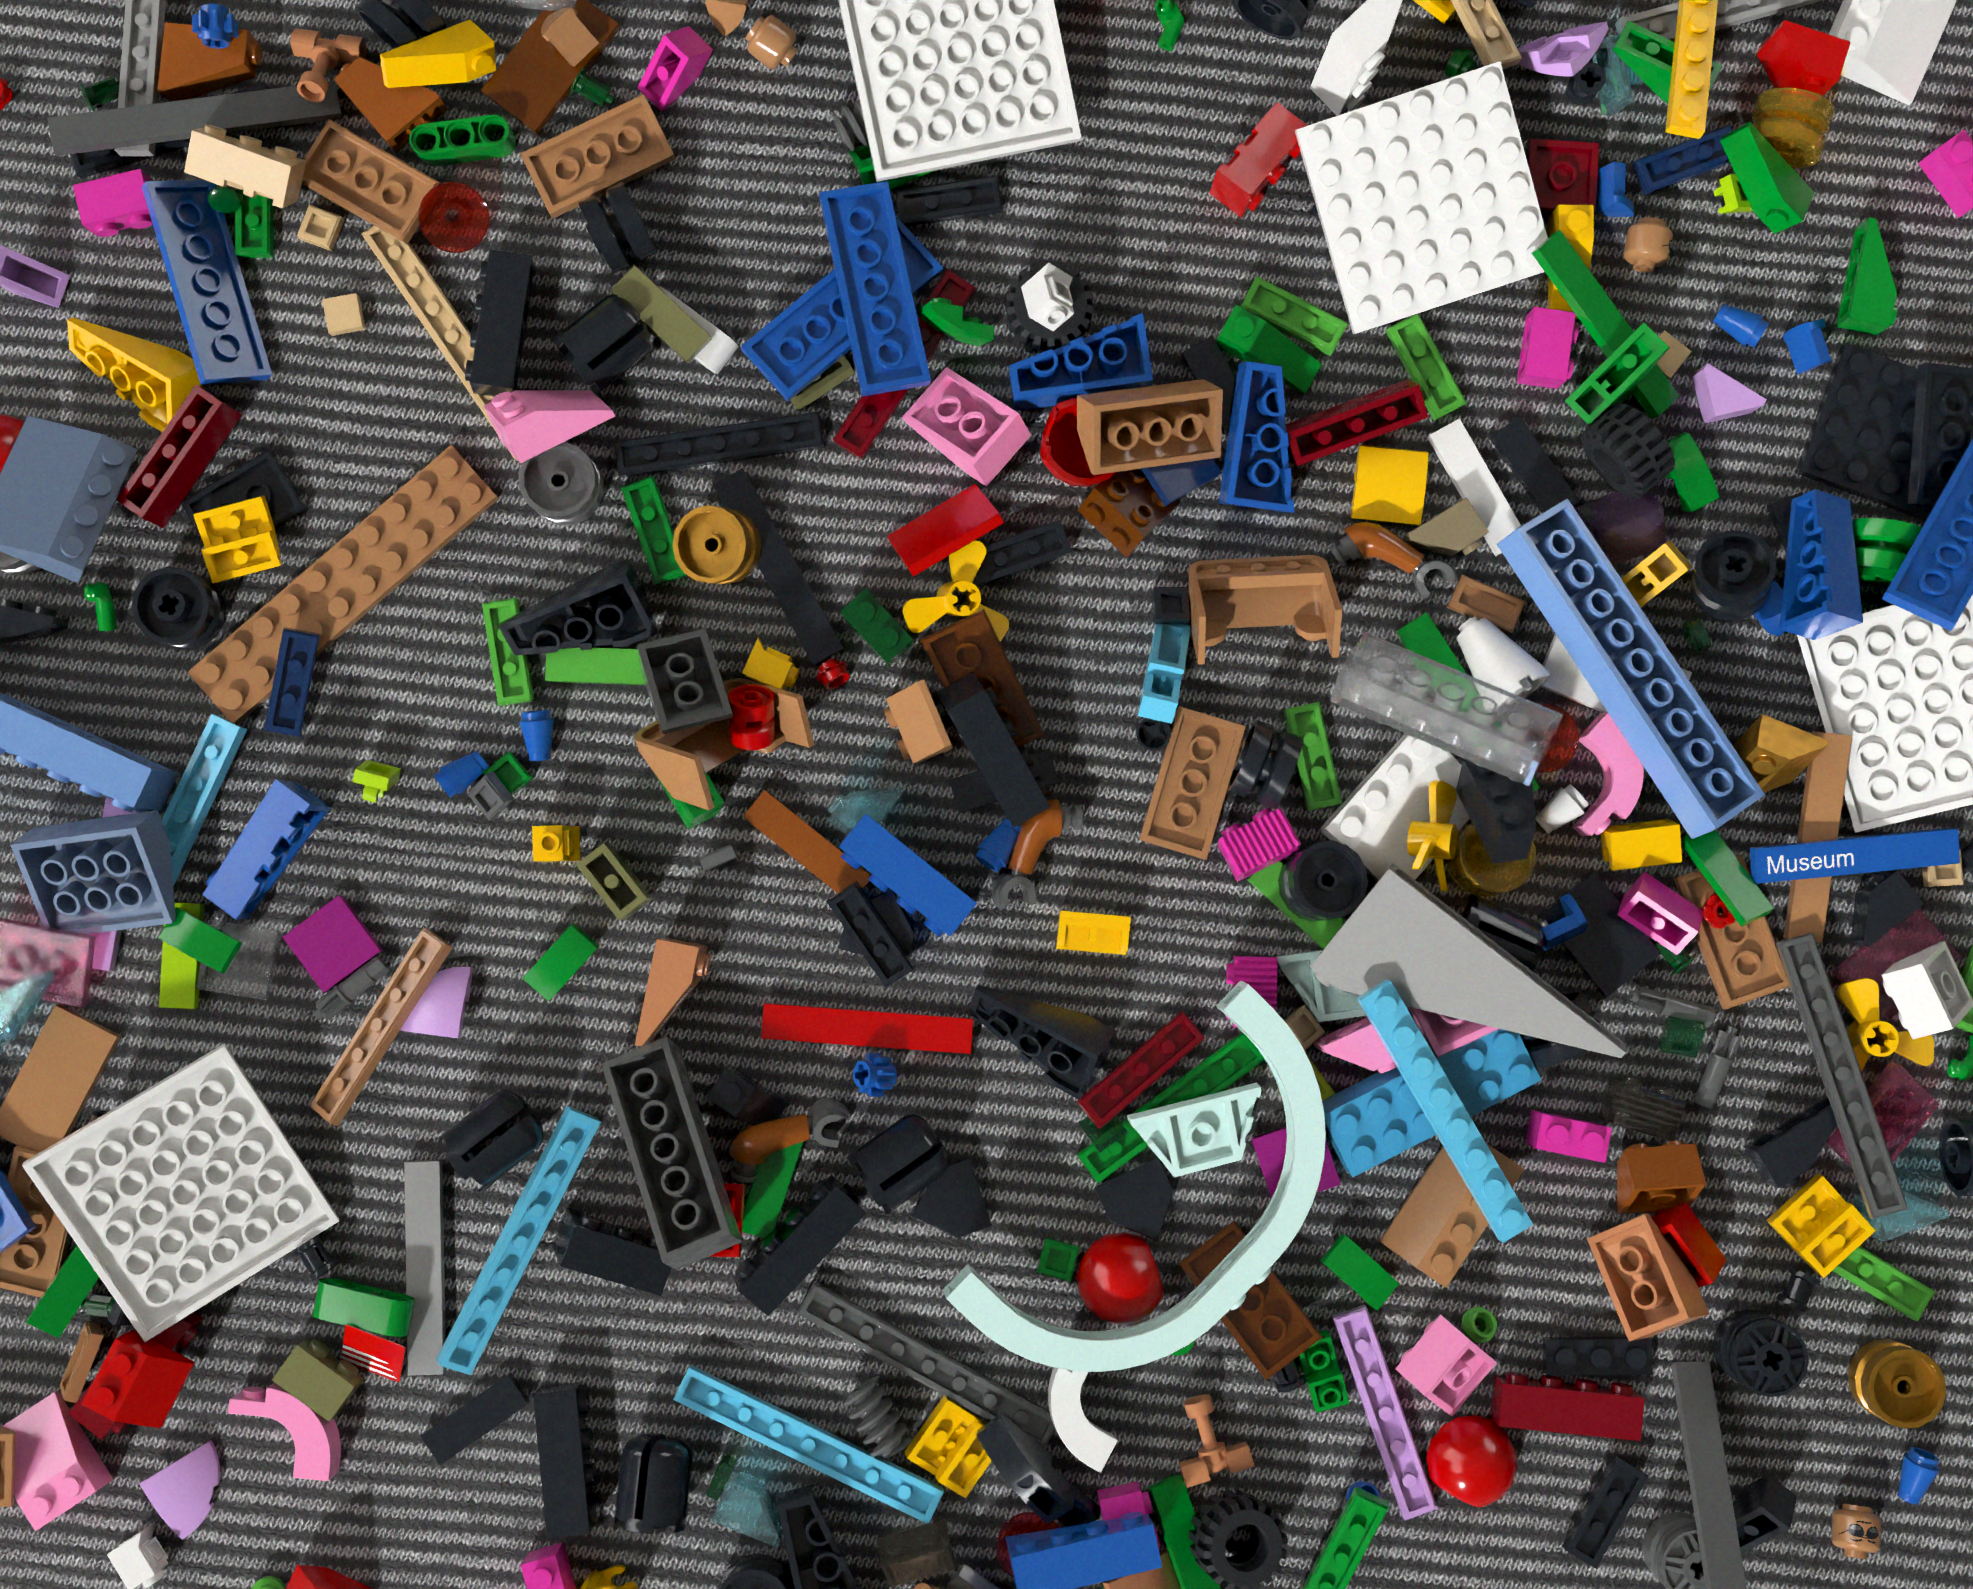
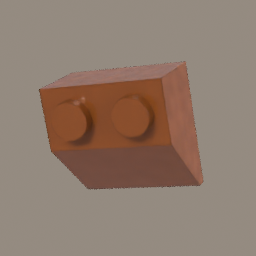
M1670 1141L1656 1147H1648L1647 1144H1634L1627 1147L1617 1161L1618 1214L1663 1211L1684 1202L1690 1207L1706 1185L1696 1143L1683 1144L1681 1141Z

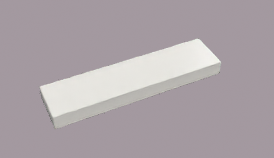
M1459 418L1430 434L1427 438L1461 498H1468L1488 529L1489 533L1484 538L1496 557L1502 553L1497 543L1521 527V524Z

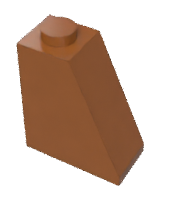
M165 23L158 91L169 102L193 99L256 77L257 65H260L262 61L261 46L248 30L238 29L239 37L232 38V42H229V47L222 49L210 48L202 44V39L197 38V33L192 32V25Z
M361 57L354 62L345 64L334 78V81L395 153L409 143L410 134L416 126L433 123L448 110L438 94L424 86L387 88L384 85L382 67Z

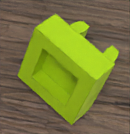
M1729 174L1719 179L1721 187L1714 191V196L1724 197L1725 206L1718 209L1720 214L1753 211L1736 174Z
M366 760L355 769L353 782L365 785L362 799L376 803L378 797H384L385 791H388L399 782L401 768Z

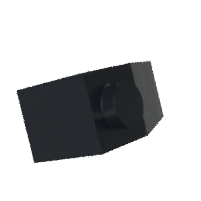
M1829 1098L1823 1099L1744 1147L1766 1184L1777 1188L1790 1187L1800 1180L1801 1174L1810 1169L1837 1126Z

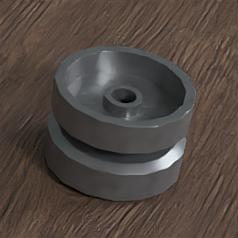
M563 442L523 462L519 470V489L525 502L545 520L558 525H575L587 520L598 509L604 495L603 478L597 465L578 446L568 442ZM565 479L564 485H561L560 481Z

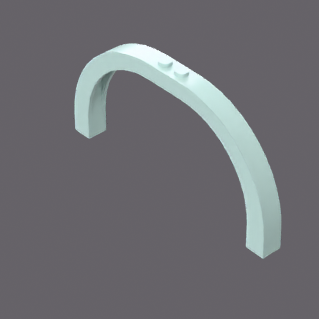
M1240 980L1216 1006L1249 1038L1264 1057L1276 1079L1283 1101L1287 1130L1286 1154L1276 1191L1259 1221L1185 1299L1153 1319L1116 1330L1080 1331L1043 1322L1012 1305L967 1264L943 1289L946 1299L991 1340L1030 1361L1054 1368L1086 1372L1123 1370L1166 1357L1189 1345L1214 1326L1230 1309H1237L1246 1298L1245 1293L1254 1284H1260L1268 1277L1271 1272L1270 1267L1290 1245L1303 1225L1313 1204L1321 1178L1325 1155V1117L1320 1088L1312 1065L1302 1045L1286 1022L1248 983Z

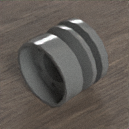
M1679 1511L1662 1515L1652 1522L1644 1535L1642 1551L1645 1564L1653 1576L1666 1589H1706L1695 1516Z

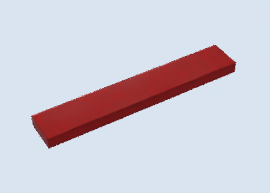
M764 1003L761 1039L971 1054L973 1018Z

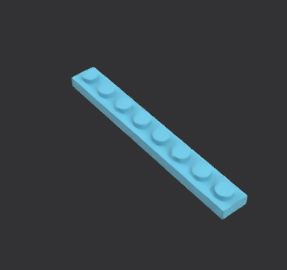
M1386 979L1357 997L1362 1009L1497 1239L1505 1243L1533 1225L1392 982Z
M566 1106L436 1358L440 1366L468 1375L472 1374L601 1123L597 1117Z
M693 1365L689 1366L673 1399L926 1524H929L944 1493L943 1487L879 1456L871 1457V1452Z

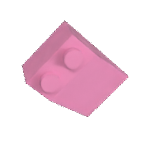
M948 367L939 374L902 417L904 422L949 460L986 487L1031 436L1018 412Z
M591 390L507 391L494 396L491 403L484 405L500 441L520 463L615 417L613 410Z
M58 1390L3 1425V1427L16 1432L14 1495L18 1505L35 1531L114 1480L77 1420L68 1414L70 1409Z

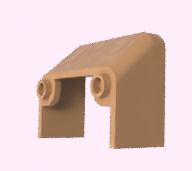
M1315 555L1220 559L1202 560L1190 565L1191 633L1198 665L1205 664V646H1215L1225 640L1227 628L1294 625L1296 633L1305 640L1318 641L1326 639L1331 657H1339L1342 606L1329 565L1324 558Z
M735 678L723 682L727 698L732 689L746 684L766 686L774 693L775 711L773 718L775 719V741L770 746L757 751L760 753L773 752L785 741L808 748L814 746L802 695L743 678ZM730 718L667 734H662L658 720L639 730L634 736L639 753L670 795L677 800L708 811L714 808L705 774L744 750L737 748L730 741Z

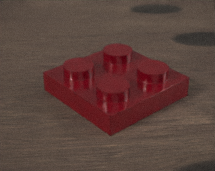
M1530 139L1528 141L1526 159L1541 212L1552 213L1558 205H1593L1594 212L1596 211L1599 143Z

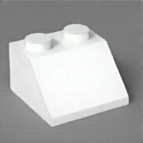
M1945 941L1936 943L1894 963L1882 974L1884 989L1888 996L1893 998L1899 1010L1900 1023L1905 1029H1908L1912 1039L1954 1029L1973 1008V999Z

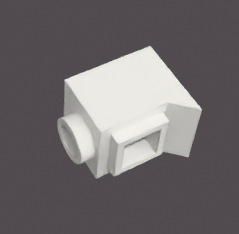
M1047 263L1021 286L1029 317L1052 331H1055L1074 314L1073 300L1069 290L1073 277L1051 263Z
M155 1522L107 1554L127 1589H134L141 1583L146 1589L165 1576L162 1569L169 1564L166 1560L168 1556L157 1538L152 1537Z

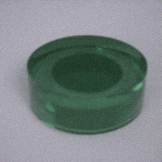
M1697 616L1683 622L1682 629L1684 635L1695 652L1699 653L1711 647L1707 630Z

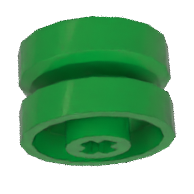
M1858 518L1852 520L1859 581L1889 586L1922 527L1912 523L1884 518Z

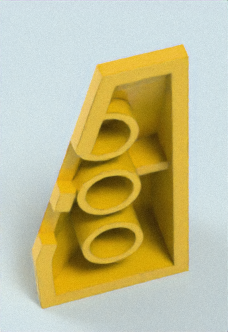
M74 317L67 319L69 350L98 377L106 376L118 388L116 394L123 401L130 399L141 409L139 416L157 430L164 431L195 384L203 388V385H200L193 359L180 351Z

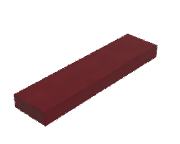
M1184 1011L1179 1012L1076 1100V1102L1098 1129L1102 1128L1204 1040L1205 1037Z

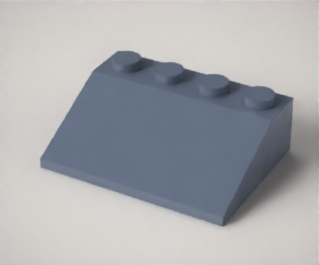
M27 416L0 473V552L79 583L138 449L104 434Z
M158 810L33 827L10 845L48 939L171 924L176 921L170 842Z

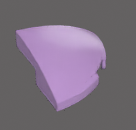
M1607 22L1566 29L1564 33L1555 34L1548 38L1544 36L1517 48L1522 57L1518 64L1543 74L1574 76L1589 62L1599 48L1608 30Z
M453 967L437 972L400 1030L460 1038L462 1036L465 1003L469 1002L473 967Z
M212 1440L139 1483L155 1510L181 1539H184L196 1530L207 1518L214 1506V1503H210L214 1487L220 1484L221 1473L219 1457Z

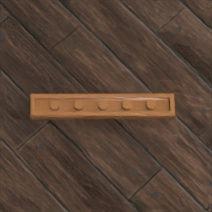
M1812 731L1813 735L1828 740V746L1807 766L1797 843L1837 839L1852 740L1851 735ZM1832 876L1791 880L1783 938L1791 939L1813 933L1816 943L1823 942Z
M423 927L309 1106L330 1124L340 1125L453 947L433 931Z

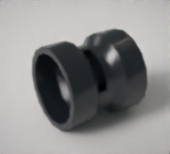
M1140 717L1136 725V735L1139 744L1151 751L1164 748L1171 738L1170 723Z

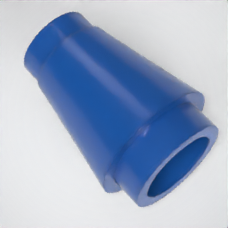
M1723 304L1713 321L1745 347L1748 344L1753 348L1769 325V322L1762 319L1763 315Z
M550 710L522 712V720L519 723L529 754V760L541 761L551 759L550 752L554 718H551Z
M476 750L472 754L439 767L441 771L433 776L451 798L457 793L460 796L489 766Z
M1004 818L1002 823L977 846L978 852L975 858L982 865L995 872H998L1001 867H1006L1021 828L1019 826L1013 828L1009 819Z
M1910 1447L1909 1452L1903 1455L1898 1497L1918 1505L1940 1471L1938 1467L1939 1458L1924 1449Z

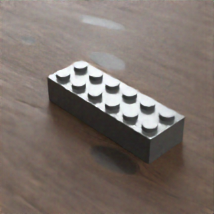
M665 1036L602 1063L603 1072L662 1263L677 1270L743 1242L680 1047Z

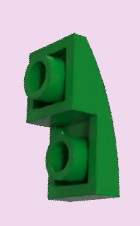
M933 298L930 302L918 308L917 316L938 332L954 340L978 347L994 340V326L982 324V320L979 318H963V306L951 305V300Z
M1684 432L1668 440L1674 454L1675 466L1674 470L1665 478L1674 479L1683 511L1693 512L1720 498L1709 467L1691 435Z
M176 907V921L166 924L158 938L197 961L225 974L242 942L223 930L209 925L188 911Z
M572 923L522 979L547 1001H550L599 945L577 925Z
M1343 1233L1320 1260L1376 1311L1399 1285L1388 1272Z
M1328 1330L1320 1331L1319 1333L1322 1338L1298 1356L1303 1374L1307 1379V1388L1316 1413L1350 1403Z

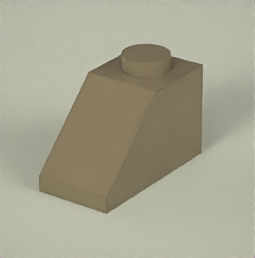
M1466 497L1402 539L1414 548L1453 556L1462 550L1466 556L1483 545L1480 538L1489 533V531Z

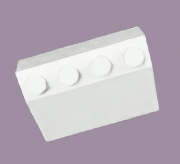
M1367 0L1332 33L1310 89L1336 116L1341 115L1346 109L1349 111L1355 110L1365 99L1364 93L1372 85L1370 80L1376 75L1379 70L1377 66L1385 58L1382 52L1389 40L1402 0Z
M1843 0L1829 32V35L1851 42L1841 76L1910 105L1914 100L1957 0Z
M1420 724L1412 726L1322 825L1319 831L1331 841L1348 845L1354 850L1364 863L1367 874L1376 882L1380 880L1392 863L1415 880L1434 858L1428 857L1420 869H1412L1417 856H1409L1407 851V836L1410 823L1412 821L1430 822L1429 785L1431 781L1442 780L1453 786L1456 790L1462 765ZM1457 794L1456 804L1448 824H1456L1459 831L1470 817Z

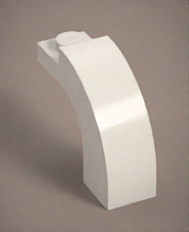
M1053 1368L1048 1387V1406L1053 1425L1068 1450L1081 1462L1101 1473L1118 1440L1113 1434L1090 1422L1083 1413L1080 1393L1088 1372Z

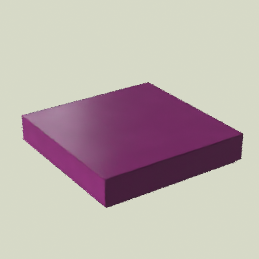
M338 895L283 936V939L323 993H328L336 984H340L374 956L383 951L343 895Z
M1286 1126L1251 1138L1271 1199L1276 1191L1286 1154ZM1326 1138L1324 1162L1316 1193L1341 1185Z

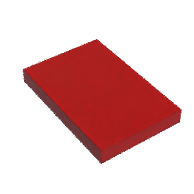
M974 484L887 535V538L912 576H915L1002 525L1004 522L999 512L979 487Z

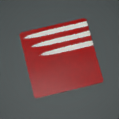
M346 1324L341 1360H346L354 1366L400 1382L405 1347Z

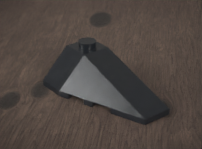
M629 558L583 578L498 625L515 656L554 653L558 649L568 648L590 650L593 646L613 645V648L626 647L657 634L645 589Z
M978 985L975 989L969 1013L1000 1040L1008 1039L1021 1051L1018 1056L1026 1063L1032 1060L1046 1072L1043 1078L1051 1085L1076 1099H1079L1091 1088L1109 1054L1117 1032L1087 1014Z

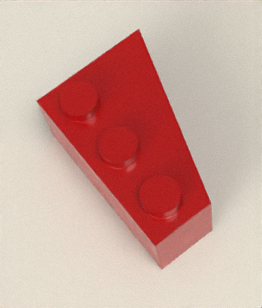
M1276 102L1253 128L1252 134L1245 143L1241 142L1234 150L1235 155L1227 165L1222 163L1217 169L1209 193L1241 218L1248 209L1254 212L1266 197L1263 191L1268 184L1271 183L1275 186L1285 174L1287 168L1283 165L1291 156L1297 159L1301 154L1295 130L1308 125L1280 103Z

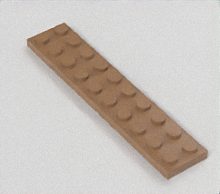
M450 445L187 673L226 718L238 725L271 696L284 627L320 634L317 657L499 500L498 496L455 447Z

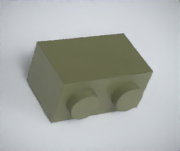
M610 843L601 844L576 864L618 920H627L654 899Z
M307 1338L294 1348L272 1381L330 1422L341 1413L365 1378L358 1374L359 1370L352 1363L346 1360L340 1361L330 1354V1349L326 1344L316 1339L311 1340Z

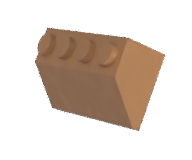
M1205 379L1077 395V431L1091 473L1098 475L1221 457L1223 389Z
M1487 1144L1513 1188L1525 1169ZM1443 1145L1379 1241L1447 1288L1489 1223Z

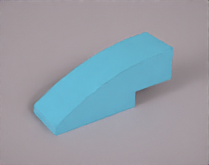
M1155 625L1138 716L1172 724L1178 705L1181 680L1185 670L1190 625Z

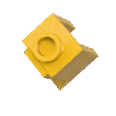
M757 638L742 674L761 684L785 690L786 687H793L800 669L796 668L791 662L792 658L770 647L765 650L762 641Z
M532 826L534 862L581 861L580 826Z

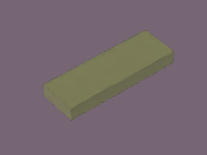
M635 265L610 290L613 295H618L617 297L629 301L640 314V320L646 322L649 328L687 364L712 340L711 336Z

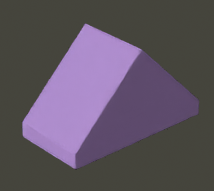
M0 246V286L10 293L59 308L70 275L9 248Z
M1709 363L1698 369L1692 377L1704 424L1750 414L1762 407L1767 400Z

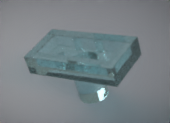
M1620 34L1608 35L1603 39L1593 55V63L1603 67L1606 73L1605 85L1598 92L1602 115H1615L1633 101L1630 85L1643 83L1642 79L1613 51Z

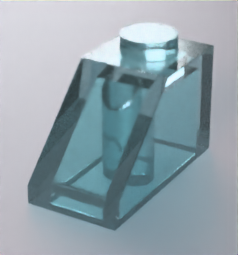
M900 787L849 792L845 798L840 794L828 809V812L832 814L828 821L847 836L865 813L878 824H881L905 794V791Z
M1902 1190L1909 1208L1908 1210L1871 1219L1869 1218L1862 1195L1853 1196L1860 1214L1875 1229V1232L1870 1237L1882 1242L1948 1218L1949 1215L1947 1210Z
M732 1471L712 1521L778 1548L783 1535L782 1526L765 1484L758 1482L759 1478L750 1472L740 1471L736 1473Z

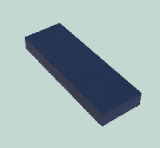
M1731 124L1706 133L1700 139L1693 138L1636 160L1632 166L1644 196L1730 164L1720 140L1722 136L1733 131Z
M288 627L283 628L264 730L301 736L320 634Z

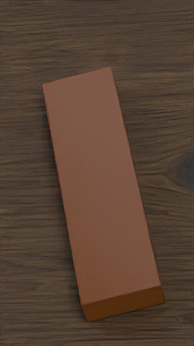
M766 790L760 794L743 815V818L836 893L856 880L862 889L870 882L868 878L871 875L862 867L856 870L840 857L843 854L842 851Z

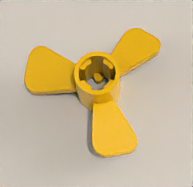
M975 540L948 556L952 581L943 584L939 588L936 597L909 599L905 602L903 615L907 629L910 632L920 633L945 614L968 617L985 609L1000 642L1002 641L1009 629L1007 617L981 605L980 591L972 583L986 555V547L982 542ZM956 587L958 591L966 595V602H963L959 607V611L953 605L958 601L957 596L952 595Z
M1433 780L1429 785L1430 822L1412 821L1410 823L1407 836V851L1409 856H1417L1412 869H1420L1428 857L1434 858L1440 891L1448 892L1443 859H1454L1457 850L1456 824H1448L1456 804L1457 793L1450 784L1442 780Z
M1861 978L1843 983L1837 988L1836 995L1855 1020L1848 1027L1847 1032L1861 1072L1870 1055L1884 1057L1893 1052L1922 1066H1929L1933 1063L1934 1039L1932 1035L1912 1039L1909 1031H1897L1890 1023L1879 1021V986L1876 981ZM1878 1037L1876 1044L1869 1046L1867 1038Z

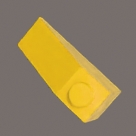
M470 19L380 54L384 85L387 88L463 83L496 71L494 41Z
M1558 205L1548 217V237L1552 233L1561 230L1590 271L1594 241V206ZM1548 277V309L1574 312Z
M1670 540L1621 579L1641 608L1693 566Z

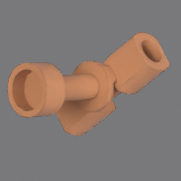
M295 28L291 35L290 43L294 56L311 58L314 62L312 70L304 72L297 85L298 93L310 102L318 103L324 100L329 88L328 81L325 78L328 69L336 68L339 62H354L359 57L366 59L367 56L364 37L339 34L336 40L321 38L320 31Z
M1209 1394L1197 1395L1183 1402L1187 1417L1195 1418L1203 1443V1447L1198 1449V1457L1179 1462L1180 1471L1187 1488L1210 1481V1474L1228 1469L1232 1474L1254 1467L1252 1455L1246 1442L1226 1447L1224 1442L1216 1441L1209 1414L1214 1411Z

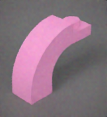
M1607 711L1600 713L1577 738L1598 759L1604 777L1599 797L1572 827L1581 836L1601 834L1612 821L1608 818L1609 816L1615 820L1626 819L1637 804L1642 790L1644 778L1643 765Z
M276 1383L267 1387L266 1393L262 1387L243 1388V1391L229 1399L228 1414L268 1417L278 1421L289 1431L295 1445L293 1478L329 1481L339 1472L341 1441L334 1419L328 1422Z

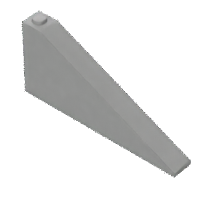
M1393 863L1310 966L1315 971L1314 976L1327 987L1333 985L1338 990L1362 995L1388 979L1394 985L1405 1006L1618 1058H1622L1626 1053V1043Z

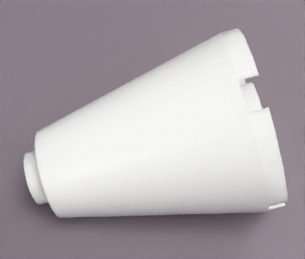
M1472 617L1459 627L1461 633L1458 635L1457 641L1486 708L1492 716L1510 709L1506 702L1512 703L1516 700L1521 702L1547 680L1546 676H1550L1549 671L1486 618L1478 620L1476 617Z

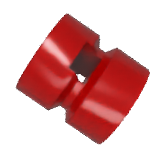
M746 684L732 689L728 695V701L733 717L729 720L731 743L737 748L744 750H759L770 746L775 741V719L773 718L775 711L774 693L766 686L758 684Z

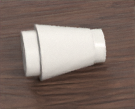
M1569 784L1565 789L1561 787L1539 815L1535 817V820L1549 834L1553 830L1583 815V810L1589 804Z

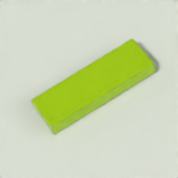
M175 902V908L184 909L204 921L205 904ZM164 941L162 947L159 1007L197 1009L199 1006L201 962Z

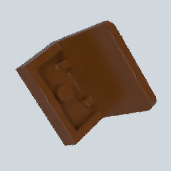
M1142 469L1115 472L1108 480L1100 482L1081 504L1078 511L1127 558L1135 551L1145 537L1180 504V499L1164 506Z

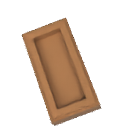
M1462 574L1458 578L1446 608L1470 618L1476 617L1478 620L1486 618L1502 632L1510 635L1516 627L1526 601Z
M92 1321L84 1323L60 1383L64 1401L77 1403L104 1336L100 1323Z

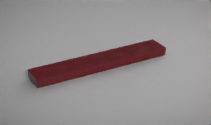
M947 269L923 305L930 302L933 298H945L951 300V305L963 306L964 310L975 294L976 287ZM917 316L928 363L946 336ZM911 388L861 397L833 438V442L860 460H863Z

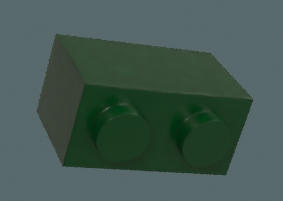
M866 588L840 611L844 620L888 667L892 666L914 645V641Z

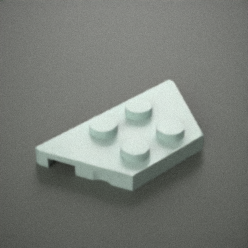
M1322 950L1275 956L1277 957L1278 966L1317 1022L1367 1016L1357 1000V997L1360 995L1338 990L1333 985L1327 987L1314 976L1315 971L1310 966Z
M1256 1082L1127 1115L1133 1128L1140 1134L1174 1177L1242 1160L1246 1147L1245 1138L1250 1132L1254 1119L1251 1114L1256 1097L1260 1098L1262 1091Z

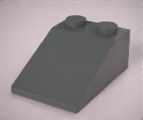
M706 628L637 645L641 671L662 734L733 717Z

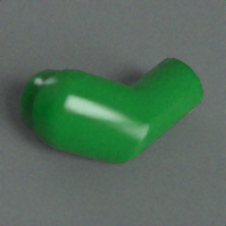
M1157 0L1154 8L1164 28L1157 44L1165 51H1173L1184 26V17L1174 0Z
M97 581L96 584L88 583L84 588V596L89 602L95 601L98 630H116V612L109 586L100 581Z
M1972 1035L1969 1036L1966 1057L1962 1061L1951 1059L1948 1063L1947 1074L1952 1078H1959L1960 1081H1967L1973 1077Z

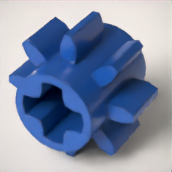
M205 4L199 10V15H192V32L197 33V38L202 39V44L207 47L216 49L229 47V42H232V38L239 37L238 20H234L233 14H229V9L223 5Z
M866 1053V1061H857L853 1070V1080L856 1086L859 1087L860 1093H868L869 1097H883L884 1089L893 1088L897 1078V1071L894 1064L890 1062V1057H883L881 1053Z

